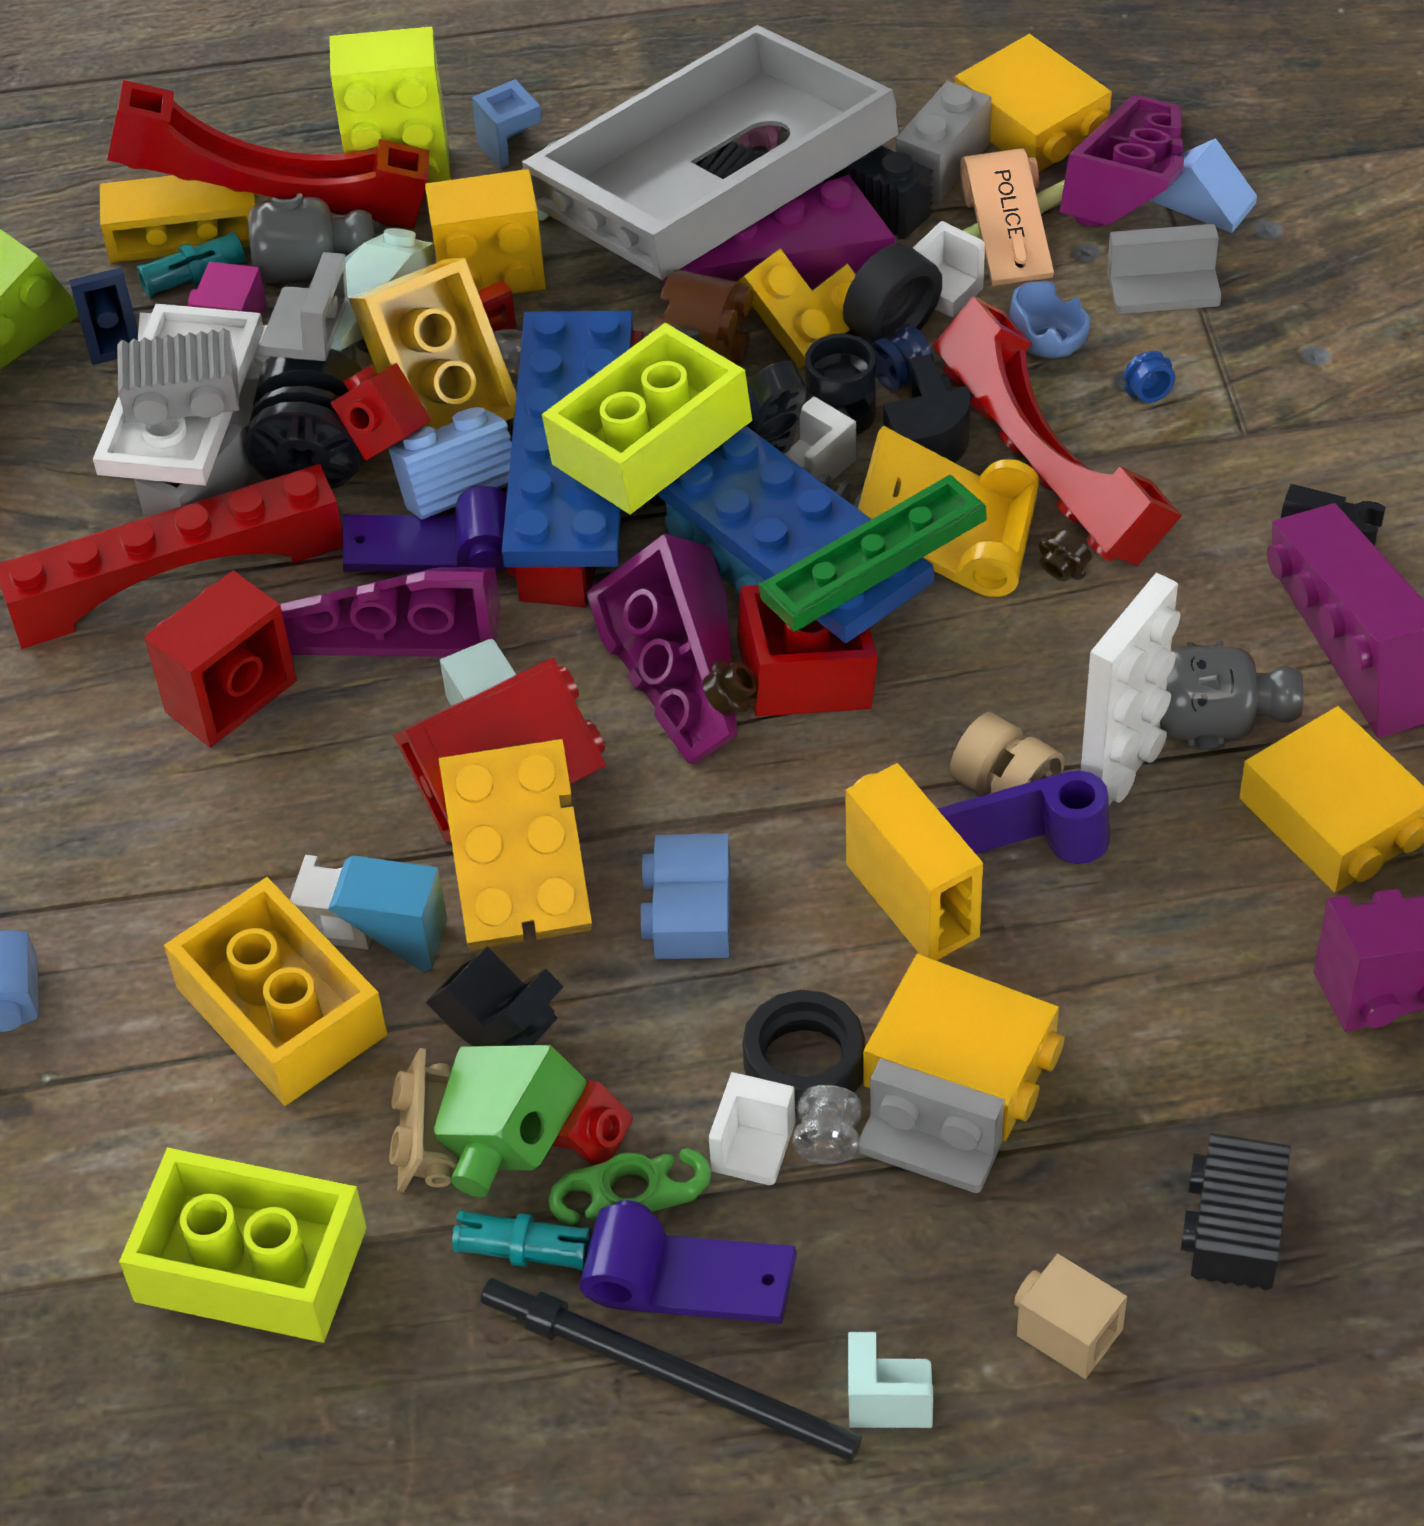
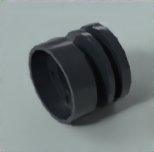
M330 349L326 361L269 357L262 364L244 445L249 463L262 477L269 480L320 464L331 489L343 486L356 474L361 459V452L331 405L332 401L349 392L343 381L363 370L356 361L337 350Z

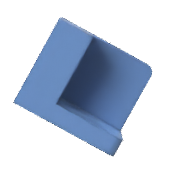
M516 79L472 97L477 145L500 170L510 166L507 139L522 133L528 127L542 122L540 105Z

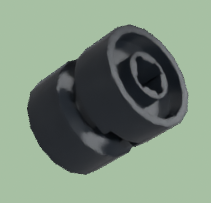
M831 334L821 337L812 343L805 353L806 402L813 396L855 420L856 435L861 434L871 427L876 418V353L868 342L858 336Z

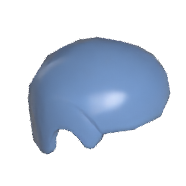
M1049 281L1027 282L1014 289L1009 317L1032 342V345L1026 352L1049 359L1061 358L1071 355L1087 342L1091 317L1081 308V302L1078 297L1075 296L1069 302L1061 300L1056 293L1055 284Z

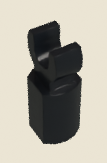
M1290 484L1284 500L1281 518L1335 503L1375 546L1378 528L1382 527L1385 506L1373 501H1361L1353 504L1346 502V497Z

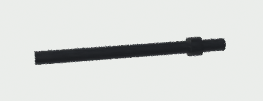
M490 1278L484 1286L480 1299L482 1304L524 1321L525 1329L549 1340H553L556 1336L564 1338L849 1462L854 1460L862 1440L861 1435L568 1310V1303L544 1292L533 1296L494 1278Z

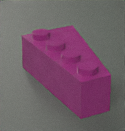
M845 175L812 187L679 270L738 281L781 248L810 289L813 290L847 263L854 273L857 274L870 257L884 247L895 244V236L851 177ZM668 277L662 280V287H664Z
M1335 503L1273 520L1272 545L1267 548V560L1270 570L1277 579H1280L1376 737L1380 738L1423 725L1424 600Z
M1398 889L1378 891L1374 893L1371 899L1373 903L1353 905L1348 896L1327 898L1313 973L1345 1032L1364 1026L1372 1028L1381 1027L1394 1021L1398 1016L1424 1009V896L1404 899Z

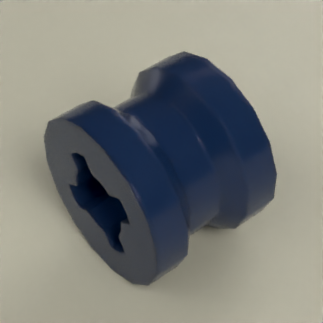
M906 324L896 329L893 337L889 340L880 338L870 343L876 353V378L890 391H896L906 386L909 379V358L930 354L934 362L933 353L927 339L920 330L911 324Z

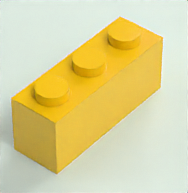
M174 175L100 184V226L110 263L167 257L178 253L179 246L189 243L192 247L228 235L232 231L236 233L242 248L250 247L247 217L250 209L260 202L259 194L235 192L226 187L210 183L182 180Z

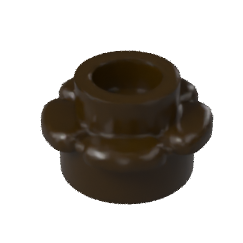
M1058 529L1051 538H1048L1046 541L1041 540L1039 543V550L1043 555L1040 559V564L1052 577L1065 582L1070 576L1076 580H1081L1086 576L1084 569L1092 560V553L1078 537L1066 530Z
M724 659L714 662L712 672L703 679V690L707 700L715 710L722 715L732 716L737 712H747L756 703L757 681L752 671L746 665L740 662L729 664Z

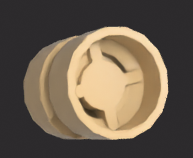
M986 712L979 716L961 737L950 762V775L954 780L975 793L987 795L990 792L994 793L1061 774L1064 770L1065 758L1061 752L1036 737H1027L1023 740L1024 733L1020 727L995 712Z

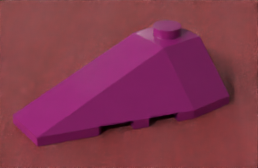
M1136 94L1128 98L1069 154L1059 213L1074 216L1078 223L1086 226L1099 227L1104 224L1110 225L1167 190L1183 173L1184 157H1181L1183 139H1180L1182 129L1181 106Z
M664 533L587 591L586 594L601 642L610 654L619 656L629 670V674L626 676L636 690L644 691L654 705L655 718L687 763L697 764L737 736L736 714L725 716L719 713L709 703L703 690V679L712 672L714 662L724 659L729 664L732 663L727 595L710 546Z
M437 567L280 604L291 655L447 657L488 639H493L496 642L500 613V599L495 568Z

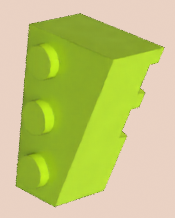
M0 229L1 369L78 317L74 299L41 258Z

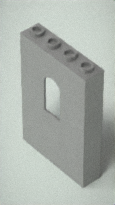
M756 25L522 161L524 170L529 169L537 209L663 280L674 270L681 269L899 135L896 117L897 105L893 89ZM774 125L783 127L790 132V136L784 143L724 179L695 165L698 161L754 128Z

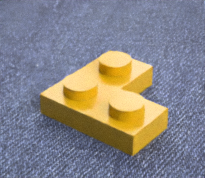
M780 248L738 280L741 284L753 287L751 305L799 369L805 366V353L812 343L821 337L831 334H845L850 330L843 320V303L847 290L856 274L848 263L815 289L811 290Z

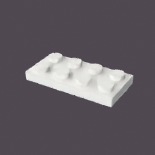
M155 304L142 339L145 337L152 340L155 336L163 339L166 335L174 338L178 333L186 336L189 332L197 335L200 331L208 334L211 329L217 332L222 328L229 330L237 361L238 390L240 395L264 327L261 313ZM118 396L93 457L96 473L102 476L206 486L233 411L222 412L218 416L211 418L189 416L165 419L161 423L153 425L141 422L127 424L120 397Z
M1155 573L1090 652L1081 771L1091 772L1102 779L1107 786L1109 805L1113 800L1118 803L1123 801L1134 783L1136 771L1144 761L1152 763L1158 757L1167 737V732L1160 729L1161 719L1166 713L1171 700V693L1166 691L1167 678L1176 658V654L1171 651V642L1180 621V612L1175 610L1178 583L1158 573Z

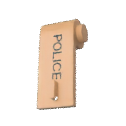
M1024 148L962 156L960 160V177L963 197L968 208L974 207L980 237L985 244L984 255L991 286L1053 278V265L1035 188L1039 187V171L1036 158H1028ZM1016 264H1022L1024 267L1019 268Z

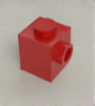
M397 363L379 374L373 365L368 366L343 381L349 392L331 402L332 407L365 461L432 421Z

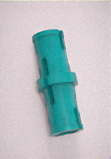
M232 231L228 235L192 247L189 243L179 246L178 253L145 265H138L136 270L142 288L147 297L150 298L154 294L190 281L193 286L199 284L209 262L245 263V254L236 233Z
M459 1210L456 1222L461 1223V1226L454 1225L452 1249L454 1253L461 1254L465 1252L510 1259L511 1266L525 1268L528 1262L576 1268L578 1271H583L586 1261L585 1255L588 1253L592 1237V1229L535 1222L532 1214L519 1213L516 1219Z

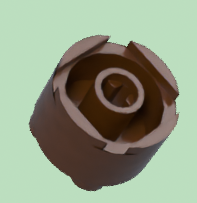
M674 270L669 275L660 299L669 300L670 302L665 309L663 317L655 316L652 332L664 323L672 327L697 330L700 332L706 347L733 363L743 364L750 342L749 333L742 331L743 318L748 316L751 308L753 287L741 284L738 281Z

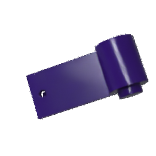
M491 486L470 488L458 497L455 516H430L421 520L417 516L343 514V571L419 572L437 567L495 568V571H499L505 568L502 558V543L507 494Z
M1080 770L1064 772L937 808L975 854L1045 834L1051 850L1058 858L1069 863L1083 864L1100 858L1107 851L1110 843L1107 786L1101 778L1091 772Z
M622 1200L614 1205L602 1208L597 1214L580 1280V1290L585 1297L594 1303L619 1310L782 1324L797 1250L795 1246L666 1236L661 1223L652 1215L651 1210L647 1206L635 1201Z

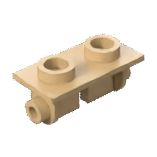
M419 1048L407 1072L399 1071L397 1073L392 1090L391 1105L393 1109L400 1110V1126L396 1127L392 1136L389 1160L391 1165L398 1166L397 1192L402 1193L406 1190L413 1176L425 1178L426 1184L431 1187L440 1188L448 1186L458 1164V1158L441 1144L434 1134L435 1122L453 1067L444 1063L433 1064L429 1068L425 1067L426 1049Z

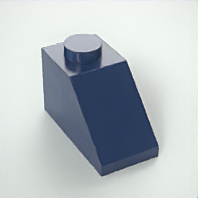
M122 267L69 280L92 365L118 359L117 344L121 340L129 343L134 338L138 341V327Z

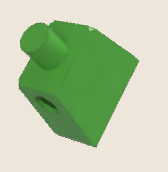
M551 1045L461 1046L456 1055L434 1126L435 1138L459 1159L450 1179L451 1183L466 1194L475 1197H485L498 1170L532 1171L540 1166L582 1095L588 1081Z

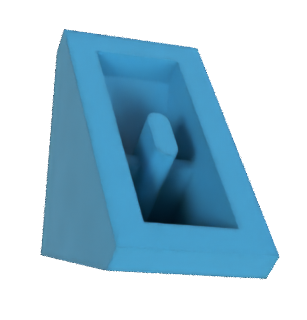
M354 855L345 859L328 910L425 973L431 970L447 923L438 867Z

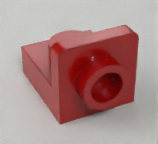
M587 1080L588 1082L582 1095L552 1146L574 1149L593 1166L607 1162L614 1157L632 1123L633 1117L600 1082Z

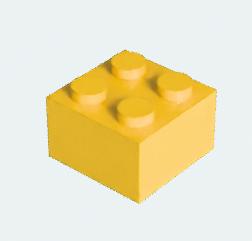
M529 169L425 184L436 263L445 259L465 258L477 291L501 280L509 286L512 294L546 290L538 212Z

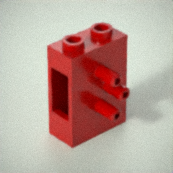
M554 657L540 662L393 734L445 843L451 842L439 758L563 739L570 784L606 766L601 755L605 751L601 734L591 720H584L575 702V699L579 697L577 685L566 667H558Z

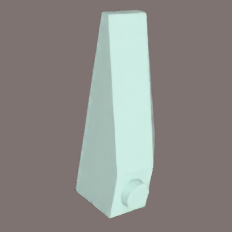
M398 228L386 229L384 234L363 243L345 257L347 297H353L430 266L432 264L433 243L415 239L416 234L414 232ZM349 300L347 301L330 349L341 351L363 339Z

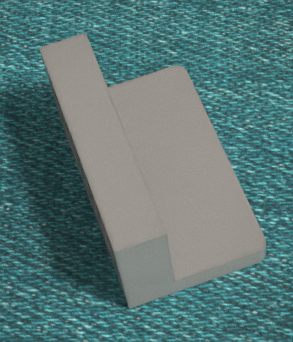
M1204 224L1110 232L1107 274L1115 311L1118 314L1219 306L1221 304V291L1215 271L1219 240L1216 225Z
M323 252L310 288L283 287L281 289L260 342L261 355L326 361L348 301L345 254Z

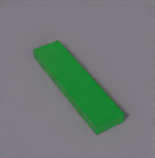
M949 474L758 584L760 598L796 632L986 521V505Z

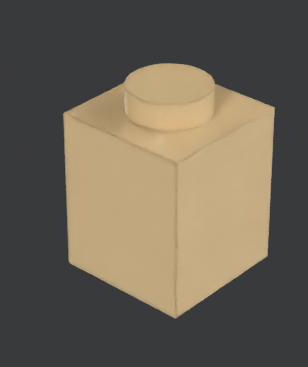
M1057 1253L1042 1273L1033 1270L1025 1278L1015 1296L1014 1305L1019 1307L1017 1336L1086 1379L1123 1330L1127 1296Z

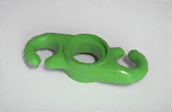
M690 1148L682 1149L679 1154V1160L694 1169V1178L688 1182H675L668 1178V1171L675 1162L672 1154L663 1153L654 1159H649L638 1153H622L612 1157L607 1162L565 1173L552 1186L548 1204L550 1212L558 1221L569 1226L577 1225L581 1218L579 1213L569 1209L565 1203V1197L573 1191H583L592 1196L591 1204L585 1210V1217L588 1220H596L597 1214L602 1208L614 1205L622 1200L639 1202L647 1206L651 1212L694 1201L708 1187L712 1172L709 1162L698 1151ZM626 1175L640 1176L649 1184L642 1195L632 1199L617 1196L611 1188L616 1180Z

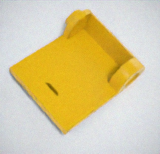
M883 426L877 434L858 510L873 519L951 474L986 505L987 520L923 558L933 565L934 571L980 595L1001 597L1013 592L1018 585L1040 484L1035 470L1018 460H1000L989 465L979 476ZM896 486L895 496L893 497L894 489Z

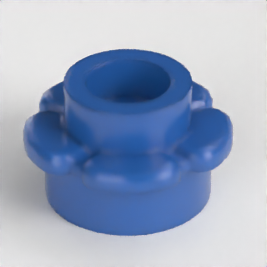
M1149 351L1135 356L1129 362L1124 373V380L1127 382L1124 389L1129 396H1137L1145 403L1156 402L1164 398L1171 391L1175 383V373L1172 370L1171 360L1168 357H1164L1159 351Z

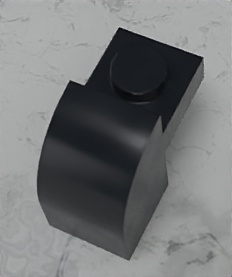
M930 354L909 358V399L883 405V426L956 463L965 453L969 443V388L966 386L952 389L947 374L939 375Z
M486 946L467 958L425 1003L458 1036L472 1046L534 1045L558 1019L554 1014L555 1010L548 1003L564 986L546 968L522 982Z

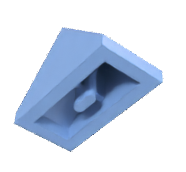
M1215 138L1182 153L1181 157H1184L1183 173L1167 190L1149 201L1207 224H1215L1217 228L1232 233L1255 206L1257 195Z

